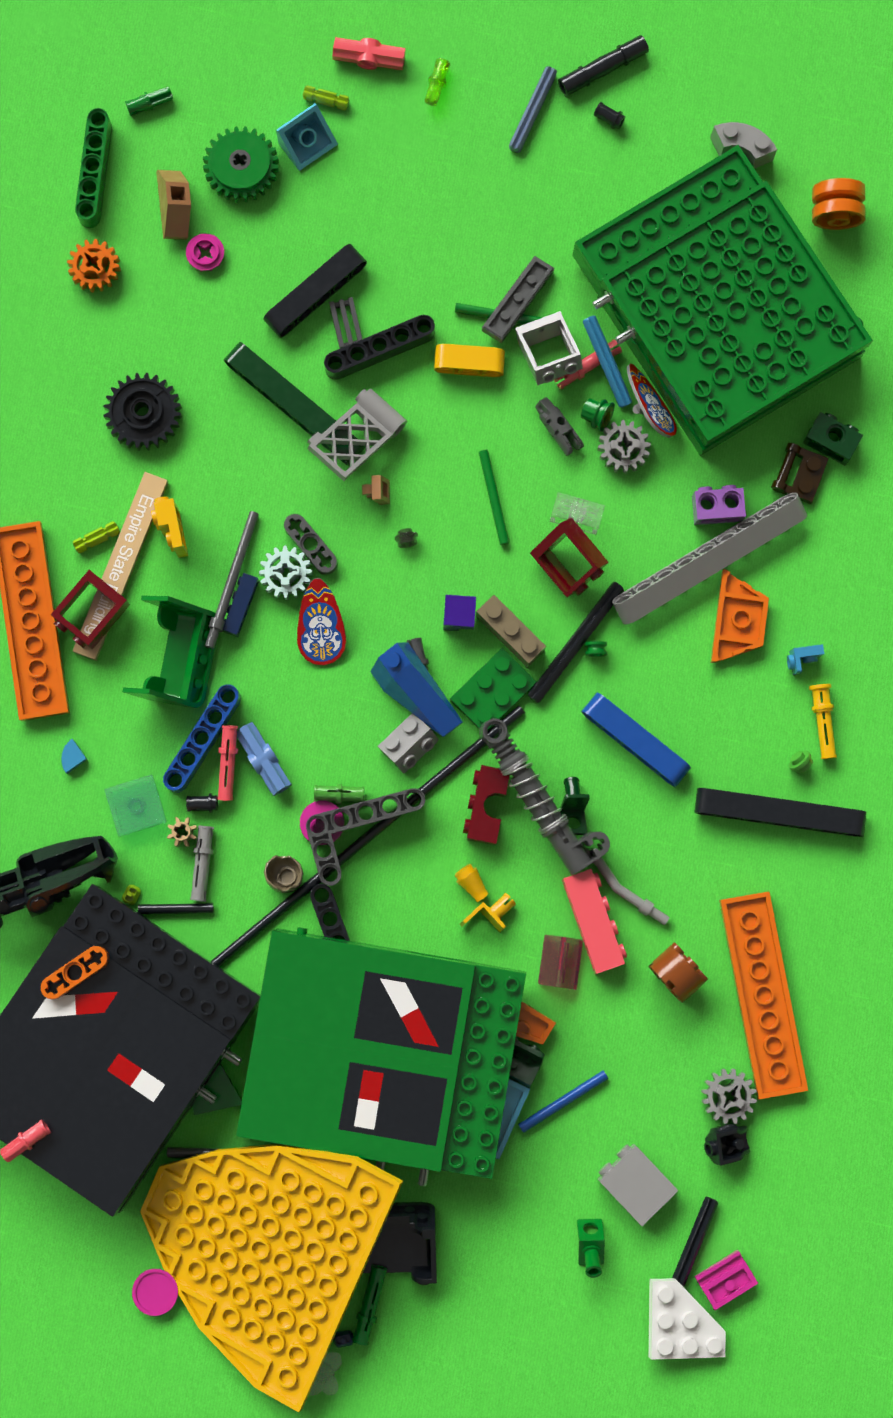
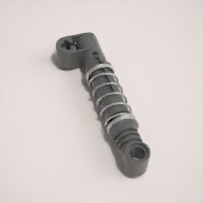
M499 719L485 721L479 729L481 739L487 744L489 749H494L491 752L497 754L495 758H500L498 763L500 764L499 770L503 773L502 775L513 776L509 786L515 787L518 792L517 798H522L525 803L524 809L530 810L533 815L531 820L537 821L540 826V834L544 838H548L570 874L573 875L605 855L610 847L608 836L602 832H589L577 839L568 825L569 819L566 814H561L562 808L558 809L554 804L553 800L555 797L549 796L545 790L547 786H543L538 779L540 774H535L531 766L533 763L526 764L529 760L528 755L520 751V749L516 750V743L512 744L514 740L508 738L510 734L507 731L506 724ZM490 725H495L499 729V735L496 739L491 738L487 733ZM592 839L599 840L600 842L597 844L599 849H589L592 855L589 858L580 843L583 842L585 846H591L593 844Z

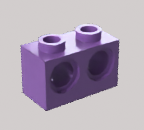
M726 485L722 489L712 490V487L709 486L700 487L692 495L694 525L741 522L746 517L744 489L737 488L736 485ZM725 499H733L736 502V507L729 508L726 506ZM708 500L712 504V509L706 510L702 508L700 502Z

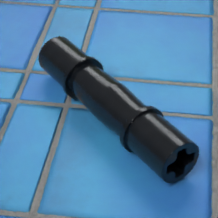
M639 35L622 45H618L615 50L598 57L584 67L579 66L578 69L558 79L561 91L567 97L585 86H590V82L611 73L620 66H627L631 61L649 52L646 40L642 35Z

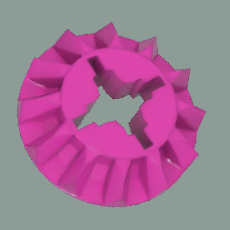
M199 234L189 241L186 247V257L193 268L199 269L201 272L203 270L212 271L213 268L220 266L224 258V247L216 236ZM199 248L205 251L210 249L209 253L212 258L207 256L200 258L201 252Z

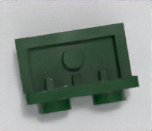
M516 1037L509 1079L530 1089L543 1063L545 1054L534 1045L527 1046L519 1042Z

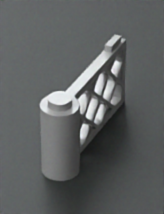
M372 389L368 391L362 390L355 399L357 403L324 433L320 434L317 432L308 440L310 444L308 450L343 481L386 442L396 437L407 424V420ZM357 413L363 419L364 425L351 424V416ZM337 429L347 430L348 439L335 438V431ZM352 430L364 431L365 440L352 439ZM368 431H377L382 438L380 440H369ZM321 443L331 444L332 453H323L318 446ZM336 444L348 445L349 454L336 453ZM353 445L365 446L366 453L364 455L353 454ZM337 459L349 460L350 467L346 471L342 470L337 465Z

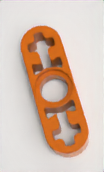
M93 946L75 957L42 981V994L48 999H58L77 987L108 964L109 954L107 950L103 947ZM94 951L98 954L102 953L101 963L94 962L88 967L91 971L88 972L87 967L80 960L84 958V961L88 962L93 958L92 953ZM73 965H78L82 969V975L78 980H72L68 976V970ZM62 973L64 980L70 985L66 987V984L62 983L57 987V994L48 992L47 989L50 988L49 982L58 983L62 980L59 977V974Z

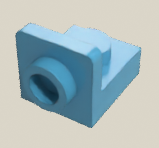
M823 644L793 648L789 651L790 655H787L788 669L792 670L793 675H798L802 672L801 660H803V663L817 662L818 657L824 655Z

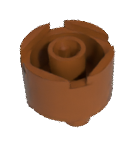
M675 942L648 966L657 978L666 985L667 989L682 1003L708 980L702 971L698 969V965L690 957L687 958L683 950Z

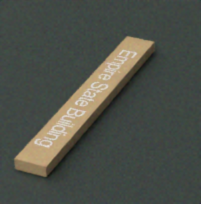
M144 472L102 576V580L121 596L124 594L153 522L151 511L155 510L154 500L163 497L168 484V480ZM98 590L81 628V632L87 637L115 605ZM108 632L93 649L87 645L82 648L79 644L75 643L73 652L97 661Z

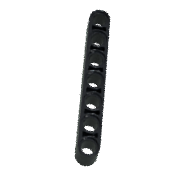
M697 788L694 813L700 815L855 837H864L867 813L866 811L708 788Z

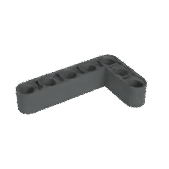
M416 788L408 789L311 816L307 820L306 829L321 882L331 886L337 884L341 879V869L331 834L415 812L425 804L424 793ZM416 793L420 796L421 802L417 807H412L407 803V796L409 794ZM389 799L393 800L397 805L396 811L390 814L383 810V802ZM368 806L372 809L373 815L369 820H363L359 817L358 811L361 807ZM340 812L347 814L349 817L348 824L343 827L337 826L334 822L335 815ZM315 819H320L325 824L324 830L320 833H314L310 829V824ZM321 843H327L331 847L330 855L324 858L320 857L316 850L317 846ZM328 867H333L338 872L336 880L332 882L326 881L323 877V872Z

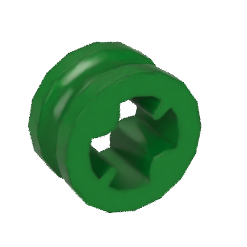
M586 642L585 647L588 648V651L585 652V656H606L607 651L604 648L607 646V642Z

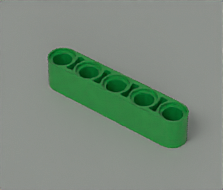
M101 108L92 109L87 116L75 212L81 225L86 228L96 227L101 219L112 124L107 112ZM99 120L105 121L100 126L95 125V123ZM95 143H102L99 148H92ZM91 166H99L97 170L89 171V168ZM89 188H96L94 193L86 194ZM86 211H93V214L91 216H83V214Z

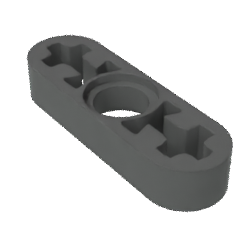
M289 515L284 521V528L288 536L305 553V556L318 572L324 575L333 573L337 568V560L332 551L301 515ZM292 521L295 523L301 522L299 526L305 534L302 535L300 540L296 539L300 537L296 529L290 530V522ZM314 538L318 542L316 549L312 551L306 550L304 548L305 540ZM322 548L325 550L321 552L322 556L326 560L332 559L330 561L331 567L329 568L326 566L320 567L322 562L317 554Z

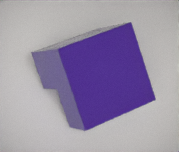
M446 595L443 630H474L476 597Z

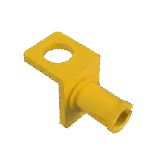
M504 893L491 907H488L484 902L481 903L460 923V926L463 927L480 911L501 932L506 928L501 918L516 903L512 899L504 905L510 898L507 893Z

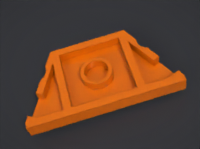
M723 569L721 574L711 663L761 648L764 644L769 598L760 591H755L745 581H740L731 575L730 571Z

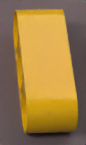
M438 344L435 349L434 371L444 374L501 377L504 375L505 350L495 347Z

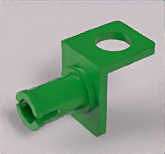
M578 1219V1264L586 1266L585 1272L588 1277L596 1278L602 1274L601 1265L604 1264L605 1238L602 1219ZM591 1225L595 1226L598 1231L594 1234H588L583 1229Z

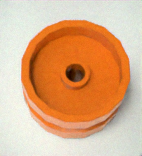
M835 178L821 181L812 188V201L815 204L812 208V222L815 226L823 229L841 230L857 227L866 220V210L863 204L865 201V184L861 181L850 178Z

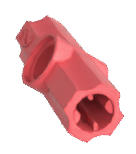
M335 37L332 58L333 60L357 63L359 67L367 70H374L377 67L403 70L406 48L382 45L373 38H363L361 41Z

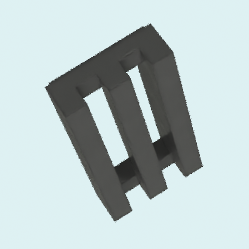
M353 297L348 298V300L341 299L335 303L334 301L329 302L339 348L362 340ZM346 306L350 307L357 337L356 341L352 339L345 309ZM337 308L341 309L348 340L347 343H343L336 313Z

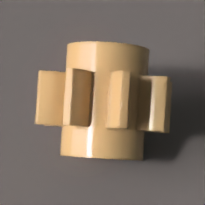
M176 817V824L174 826L168 825V828L172 829V834H169L167 838H175L174 846L176 847L180 845V842H184V845L189 847L188 841L191 838L197 840V837L193 835V831L198 827L196 825L189 826L190 818L188 817L184 822H181ZM186 826L185 830L188 832V835H182L179 839L178 828L183 829Z

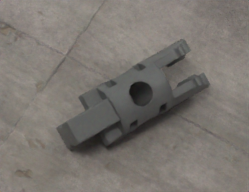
M547 397L540 400L535 408L540 415L542 423L564 454L568 456L573 452L571 445L576 450L584 447L582 440L562 412Z

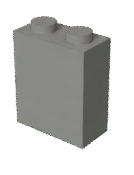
M626 1144L617 1153L619 1158L613 1164L608 1162L600 1169L598 1173L601 1176L598 1180L631 1216L643 1226L678 1190L635 1144L631 1146Z

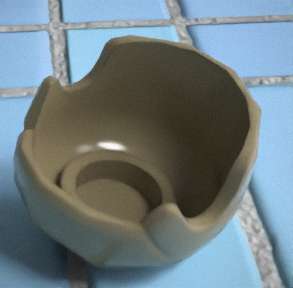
M275 855L266 863L264 875L271 889L279 893H289L295 891L301 885L303 870L301 864L291 856Z

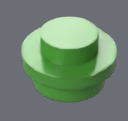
M808 751L796 752L790 758L789 768L798 774L805 772L813 764L811 754Z

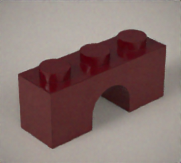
M481 765L480 771L475 770L472 785H477L476 794H470L468 809L472 810L471 819H465L463 833L467 834V840L496 846L501 819L492 818L487 815L484 810V802L491 796H506L510 775H502L503 773H501L499 768Z

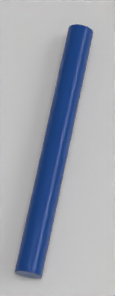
M602 1070L518 1125L523 1133L609 1078L604 1070Z

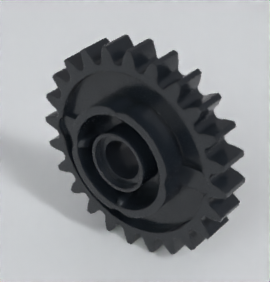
M136 373L134 380L127 375V382L123 383L118 380L119 388L111 387L114 395L106 396V399L110 402V404L103 405L104 409L108 411V413L103 415L105 420H109L106 426L108 429H113L111 431L113 437L119 436L118 442L120 444L126 441L129 449L133 444L136 445L138 451H140L142 445H145L148 451L151 444L159 448V441L162 440L167 443L166 435L174 436L172 428L180 427L179 423L175 421L182 418L181 413L177 412L182 409L180 403H175L179 400L178 394H173L175 391L173 386L166 388L168 383L165 379L159 383L158 375L150 379L148 373L144 375V378H140L139 374ZM146 407L149 409L146 415H137L140 408Z

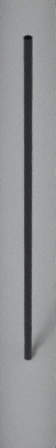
M518 706L504 717L502 721L508 728L525 712ZM493 726L487 733L494 739L499 735V729ZM480 737L422 785L419 790L426 796L487 744ZM413 793L407 798V803L410 806H414L421 798L418 794ZM397 807L393 809L390 813H394ZM400 816L379 821L337 856L339 865H343ZM333 867L326 868L323 872L324 879L336 869ZM318 872L211 960V962L220 967L308 894L314 886L320 884L321 880Z

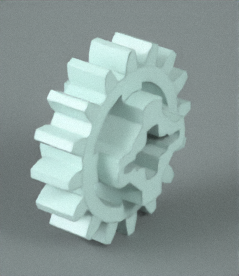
M283 546L282 552L274 548L275 554L272 556L266 553L268 561H261L260 563L265 568V570L259 571V575L265 577L261 580L262 585L268 584L266 588L268 593L273 590L275 591V598H278L280 594L284 595L285 600H288L289 594H293L297 598L298 590L306 591L303 586L304 583H311L307 576L313 575L311 569H306L311 563L309 560L303 561L305 558L304 552L297 555L296 547L291 552L288 551L287 546ZM290 558L296 560L301 567L294 566L291 563ZM280 559L276 566H272L275 561ZM284 568H288L289 572H291L288 573L287 577L282 575ZM270 578L278 580L281 583V587L276 586ZM296 579H300L296 585L291 587V584Z

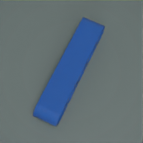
M228 684L218 689L165 772L163 783L170 791L180 793L187 788L222 733V725H227L240 704L241 696L234 686ZM226 692H234L235 699L232 702H223V695ZM214 712L222 714V719L217 724H212L209 721L210 715ZM200 733L208 734L209 739L206 744H197L196 738ZM191 753L194 754L195 762L190 766H185L183 764L184 756ZM175 774L181 775V784L177 787H172L170 785V778Z
M597 692L581 711L592 723L673 787H676L691 769L687 762Z

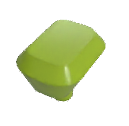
M129 885L122 896L123 902L128 905H134L141 894L140 888L135 885Z

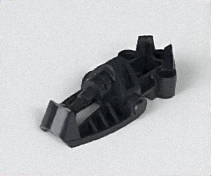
M93 836L56 843L21 855L16 861L17 868L0 873V928L3 925L1 917L15 911L27 908L31 917L53 910L54 902H62L63 897L69 898L71 896V889L81 885L83 881L92 876L105 878L107 883H110L118 859L113 847L103 836ZM96 851L97 858L94 861L64 871Z

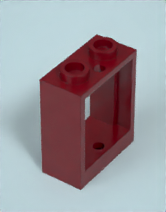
M572 517L561 522L530 552L567 598L575 593L577 596L582 594L589 587L587 583L591 579L592 581L598 579L604 573L603 568L609 563ZM566 536L592 566L578 581L572 577L551 551Z
M88 570L52 612L51 616L56 619L53 624L64 633L67 630L75 635L72 639L82 648L87 645L93 649L130 606V603L91 570ZM90 584L115 605L87 637L66 620L63 615Z

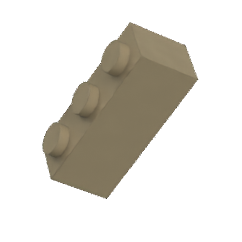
M495 595L476 611V617L527 668L545 651L546 646Z

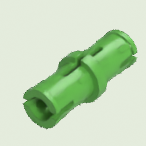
M337 784V786L314 785V801H336V804H341L342 801L364 802V787H344L342 784Z

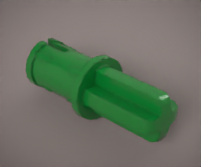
M165 87L149 94L144 92V95L125 101L130 116H133L148 109L152 111L153 107L171 101L173 95L170 88Z

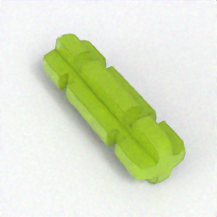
M308 85L304 88L303 98L305 100H316L315 103L330 107L337 106V109L347 110L348 96L341 94L336 96L337 93L319 88L315 90V87Z
M112 521L106 524L105 528L100 527L84 535L85 538L82 539L80 537L74 540L73 545L76 551L82 553L88 550L87 547L90 546L92 548L108 540L109 536L114 537L118 535L120 530L117 524Z

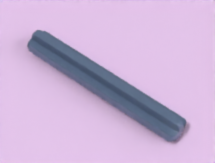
M550 66L545 67L510 141L509 149L511 151L521 152L557 73L556 69Z

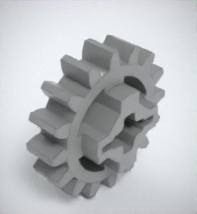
M622 420L620 426L613 422L611 424L612 430L604 429L603 433L605 436H600L599 442L603 444L598 445L597 450L603 452L600 455V460L607 459L605 467L608 468L613 465L615 466V473L619 468H622L623 473L626 474L628 468L635 472L637 464L640 466L644 465L645 461L643 458H648L650 453L646 449L650 448L651 443L645 442L649 435L648 433L641 434L642 426L636 429L634 428V421L627 426L625 421ZM618 433V438L609 442L610 438ZM622 440H624L625 446L628 447L626 454L623 451V447L620 446ZM639 452L638 456L630 461V456Z
M731 1068L729 1074H727L725 1069H721L720 1076L714 1072L712 1073L714 1079L712 1082L705 1080L709 1087L708 1089H701V1092L707 1094V1098L701 1101L704 1104H709L705 1110L707 1113L715 1112L713 1115L714 1120L722 1116V1123L727 1124L728 1119L731 1118V1121L737 1124V1117L746 1120L745 1112L754 1111L750 1107V1103H757V1100L751 1098V1094L757 1091L756 1089L749 1088L753 1082L751 1079L743 1080L745 1073L741 1072L736 1076V1069ZM733 1079L729 1085L722 1086L718 1084L722 1080ZM742 1087L745 1091V1100L741 1099L740 1090ZM733 1090L731 1094L734 1097L733 1101L727 1100L725 1102L724 1092H731ZM713 1092L717 1094L718 1098L716 1106L713 1102ZM736 1106L739 1108L736 1112L725 1113L730 1107Z

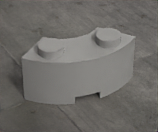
M729 122L715 125L710 137L719 156L739 145L754 169L772 162L777 152L775 144L765 133L744 123Z

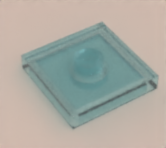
M152 774L104 789L118 837L167 822Z

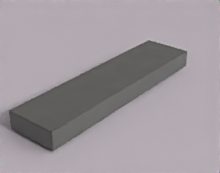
M534 256L482 326V332L502 344L554 273L555 268Z

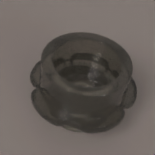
M411 528L399 530L398 535L395 536L398 547L409 548L416 545L418 533L412 532Z

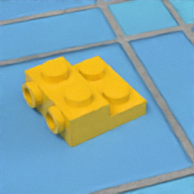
M156 498L154 500L155 510L151 511V515L157 531L161 530L163 535L166 536L171 552L175 551L179 558L188 556L179 508L173 498Z

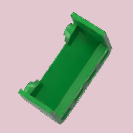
M141 596V601L159 606L157 621L162 628L169 630L160 677L150 676L144 681L142 689L123 687L122 692L156 702L192 708L200 707L205 701L215 648L209 649L205 647L210 631L208 626L211 618L215 616V612L170 596Z

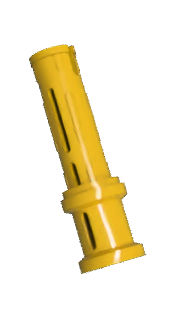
M831 684L809 686V690L812 691L814 704L811 708L813 713H816L821 759L837 758L831 711L834 708V704H831L829 689L832 688ZM820 692H822L823 703L820 700ZM824 724H826L828 745H826Z

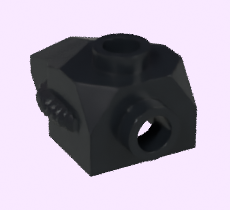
M727 1124L710 1129L705 1138L704 1149L714 1164L722 1166L742 1160L744 1155L750 1153V1147L746 1139L747 1126L737 1127V1125Z

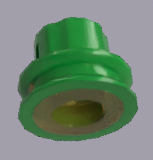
M589 398L582 408L581 418L591 422L593 429L598 428L600 432H603L612 419L615 404L613 402L608 403L606 399L598 402Z

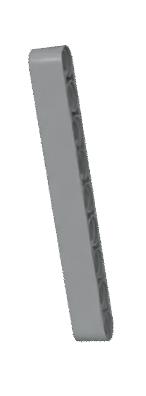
M790 493L781 497L615 597L612 603L622 623L630 624L639 620L802 522L807 517V513L797 493Z

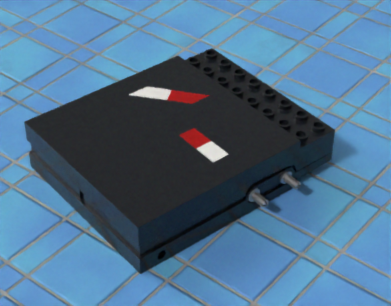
M92 884L64 926L59 928L0 1015V1140L9 1144L19 1136V1132L24 1133L42 1119L49 1127L51 1133L32 1145L33 1149H27L21 1154L110 1216L117 1215V1213L123 1211L191 1109L197 1097L200 1095L211 1104L215 1102L213 1099L216 1100L217 1096L204 1087L223 1059L226 1058L236 1066L240 1064L239 1062H242V1058L231 1052L230 1049L258 1007L261 995L100 886ZM93 946L103 947L107 950L109 954L108 964L77 987L58 999H48L42 994V981L75 957ZM94 951L92 953L93 958L90 961L85 962L84 958L80 960L87 967L88 972L91 971L88 967L94 962L101 963L102 953L98 954ZM73 965L68 970V976L72 980H78L82 975V969L78 965ZM62 973L59 974L62 980L58 983L49 982L50 988L47 989L48 992L57 994V987L62 983H65L66 987L70 985L64 980Z

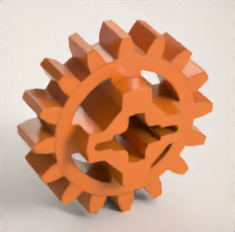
M94 239L93 244H89L88 240H85L84 247L77 244L78 251L70 252L73 260H67L68 266L71 267L68 272L70 276H74L72 280L75 285L80 283L82 290L89 286L92 293L95 287H98L101 292L105 284L112 287L110 280H118L115 272L121 271L119 264H116L120 262L118 255H115V249L113 247L108 249L106 241L99 245L97 239ZM89 261L92 264L94 263L96 266L98 265L99 271L96 269V267L94 268L93 266H91ZM109 265V269H108V271H107V273H106V272H105L106 267Z

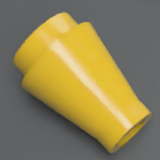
M471 864L466 865L455 874L456 882L476 902L481 901L489 894L477 868H473Z

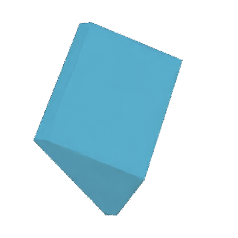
M316 103L276 130L278 144L299 171L338 145Z

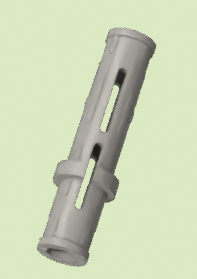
M198 825L197 844L193 851L196 854L190 900L206 902L210 857L213 855V849L211 848L214 827Z

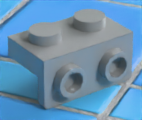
M411 714L378 745V748L402 773H406L415 766L417 761L426 752L434 747L439 739L422 720Z

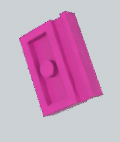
M738 1250L694 1276L714 1310H717L758 1284Z

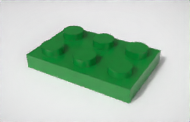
M501 648L450 698V701L480 729L485 721L500 719L537 682Z

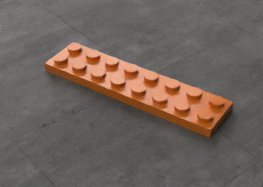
M41 521L0 527V591L19 720L25 721L68 714L70 711L57 626L53 624L56 619L51 616L55 609Z
M770 891L719 900L752 1074L757 1091V1099L808 1091Z

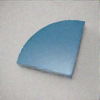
M73 739L65 745L61 757L63 769L67 774L88 760Z

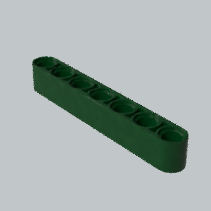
M239 342L224 358V362L235 373L311 436L317 432L320 434L324 433L336 422L334 418L242 342ZM337 429L335 431V438L348 439L347 430ZM321 443L326 449H328L332 453L331 444ZM336 444V453L349 454L348 445ZM353 445V454H360L365 446ZM341 460L344 464L350 465L349 460Z

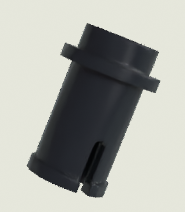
M602 102L598 104L594 112L595 117L609 123L612 129H620L626 118L622 111L617 112Z
M209 793V796H187V811H209L213 813V810H218V796H213L212 793Z

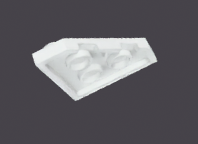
M674 1278L650 1279L648 1357L651 1360L725 1357L726 1331Z

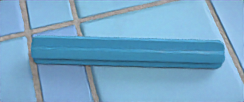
M590 316L583 320L584 327L619 407H625L632 403V399L596 316Z

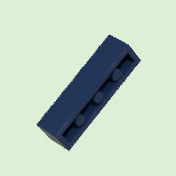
M246 573L239 577L237 582L239 587L233 593L232 605L229 604L227 609L228 616L227 619H224V633L239 637L259 583L257 577Z

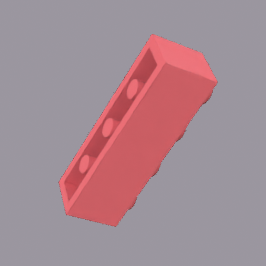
M592 869L563 878L562 882L594 974L624 965V959L627 958L623 944L618 945L615 935L619 934L615 921L609 920L607 911L610 910V906L606 896L601 897L598 889L602 887L598 873L593 874Z

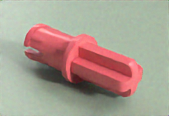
M41 1119L24 1133L19 1132V1136L0 1149V1154L5 1161L10 1162L25 1150L33 1149L32 1145L46 1135H49L51 1131Z

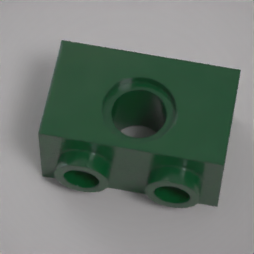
M820 412L803 443L845 466L851 459L863 435L859 433L856 427L838 422L834 415ZM829 433H836L839 441H832L829 438Z

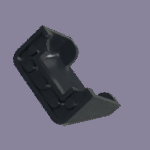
M428 1202L393 1203L363 1273H370L371 1265H380L388 1269L386 1273L411 1272L412 1280L420 1285L437 1283L434 1205Z

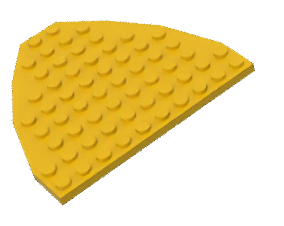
M283 1144L218 1149L161 1165L158 1168L140 1213L164 1271L168 1272L175 1279L178 1295L197 1327L254 1388L291 1409L300 1412L324 1362L403 1180L357 1156Z

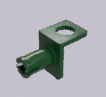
M568 777L564 779L566 795L560 806L562 808L560 813L566 814L568 819L572 817L578 819L580 827L577 829L571 828L575 835H585L587 827L584 811L590 796L589 794L580 793L578 777Z

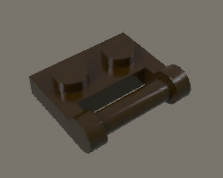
M788 443L785 449L787 453L777 480L773 481L771 488L785 495L797 493L801 501L811 504L829 458L801 448L797 444ZM797 456L802 458L793 484L789 486L786 484L794 459Z

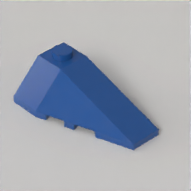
M408 642L396 643L378 657L370 672L386 694L442 737H445L463 723Z

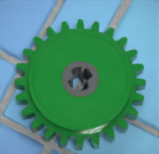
M236 126L234 132L230 133L227 128L225 129L226 135L222 136L218 133V141L216 142L211 139L212 148L206 147L205 149L208 155L203 156V161L206 164L203 166L204 173H207L205 175L207 182L211 181V189L217 188V195L220 196L225 193L226 200H229L231 196L234 197L237 203L239 197H243L244 202H248L249 196L257 200L256 194L260 193L264 196V188L271 189L270 181L277 180L274 174L279 172L278 165H276L279 163L278 156H275L277 154L276 148L272 147L270 139L265 141L264 133L257 136L256 129L249 133L246 126H244L243 131H239Z

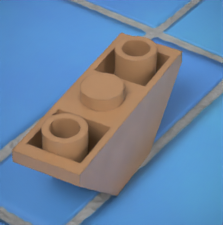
M157 170L163 239L187 240L191 211L189 182L181 171Z

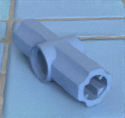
M253 722L241 727L237 731V738L247 752V758L257 774L262 776L273 796L285 791L292 784L278 764L279 760L269 744L265 743Z

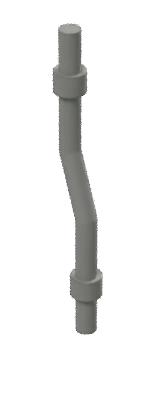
M581 844L589 858L592 857L589 848ZM602 857L593 862L616 894L639 908L638 911L643 915H649L663 925L667 923L670 917L655 908L654 903L648 899L643 900L622 886Z

